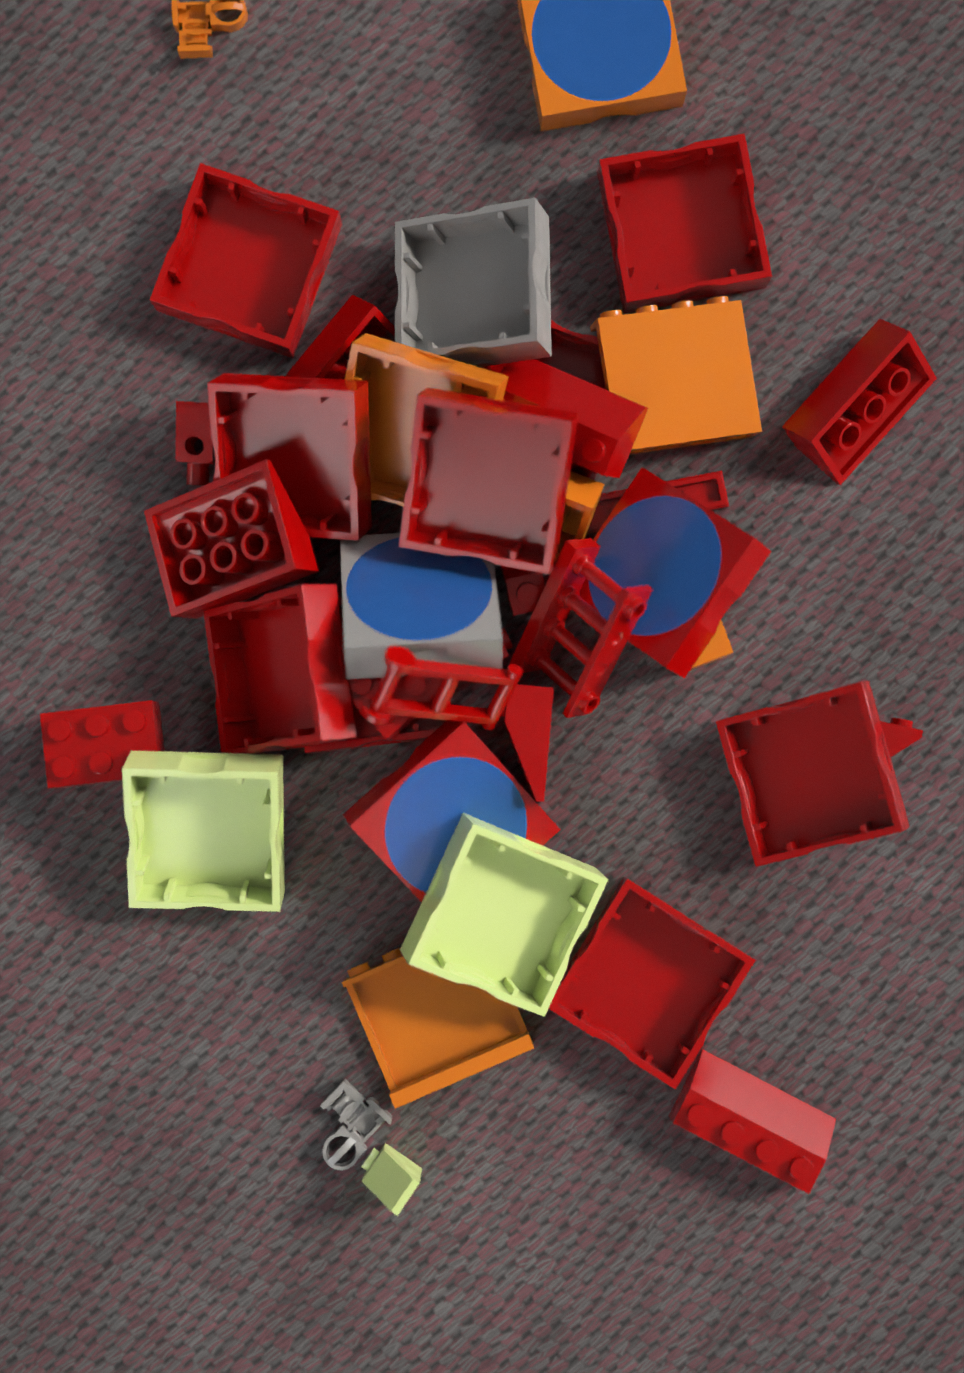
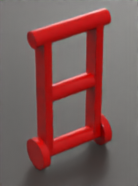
M397 645L390 646L386 649L383 656L384 663L388 667L374 697L364 700L360 711L366 720L378 725L388 723L392 715L480 723L485 729L494 730L523 670L516 664H510L507 669L421 660L416 659L414 654L407 648ZM401 674L443 678L432 703L391 698ZM459 680L499 684L488 708L448 704Z

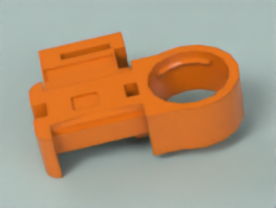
M171 0L172 22L175 30L179 33V46H177L180 59L213 57V47L208 45V36L212 35V31L235 32L241 29L248 18L245 1L210 0L179 2V0ZM220 10L242 11L239 18L231 22L221 21L216 16V12Z

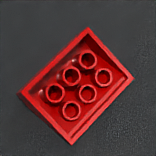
M263 460L144 511L171 617L197 619L204 616L203 611L234 602H241L318 572L309 535L270 460Z

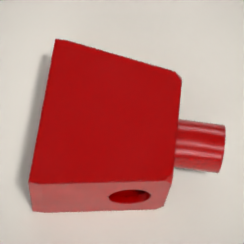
M176 401L175 459L176 462H187L186 485L204 486L209 484V464H215V451L210 436L209 404L207 402ZM198 439H201L204 445L203 451L200 454H197L194 449L195 442Z

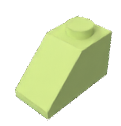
M385 1143L380 1151L373 1148L361 1167L366 1172L362 1182L391 1212L398 1216L419 1185L422 1168Z

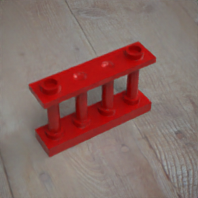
M591 538L566 540L509 665L516 664L520 666L523 673L543 671L571 697L562 713L566 718L591 714L598 707L600 695L638 619L646 611L647 601L653 590L649 585L622 588L595 566V558L601 546ZM586 578L616 602L608 620L579 597L581 587ZM571 610L600 634L593 652L565 628V621ZM556 641L585 665L578 682L550 659V653Z

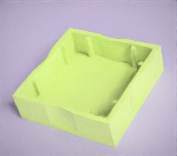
M131 751L122 768L124 817L129 832V852L127 856L129 908L185 909L206 906L234 911L280 912L285 893L283 755Z
M463 813L400 951L411 966L455 983L479 987L499 1000L545 1017L566 972L572 948L578 937L586 929L608 879L591 865Z

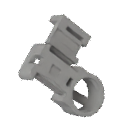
M346 1079L320 1105L328 1111L333 1108L341 1116L338 1121L340 1123L344 1122L336 1131L328 1136L322 1150L323 1158L327 1165L341 1171L355 1165L359 1157L367 1149L364 1143L385 1121L389 1125L392 1122V1115L387 1110H383L375 1098L368 1097L366 1102L369 1105H365L363 1102L365 1097ZM344 1090L345 1093L336 1101V1099L343 1093ZM340 1136L347 1137L346 1142L330 1157L328 1149L332 1139ZM354 1144L356 1150L352 1159L347 1162L337 1163Z

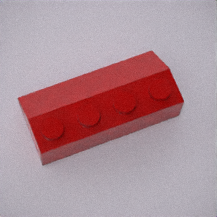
M352 294L285 376L345 379L352 342L366 333L395 342V326L375 305Z
M879 318L782 427L797 449L832 480L841 485L932 385L937 377L911 332Z
M536 359L511 362L501 370L500 374L508 376L503 400L579 413L572 462L602 476L620 478L648 407Z
M704 1049L701 1050L669 1114L672 1123L807 1194H810L826 1162L836 1123V1118Z

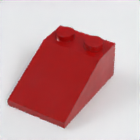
M517 684L501 716L505 717L504 726L533 799L536 802H544L554 688Z

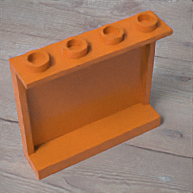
M720 296L708 299L706 301L707 304L693 306V301H681L672 304L671 309L658 310L657 305H649L637 308L635 310L636 313L622 315V310H610L600 313V318H597L590 326L591 332H597L605 389L648 407L630 454L745 439L762 432L741 300L729 301L728 296Z
M401 947L383 954L382 959L384 962L371 968L368 962H365L347 970L349 977L341 982L343 987L347 988L389 1087V1096L395 1109L534 1049L533 1041L518 1006L499 1000L479 987L455 983L409 965L400 951Z

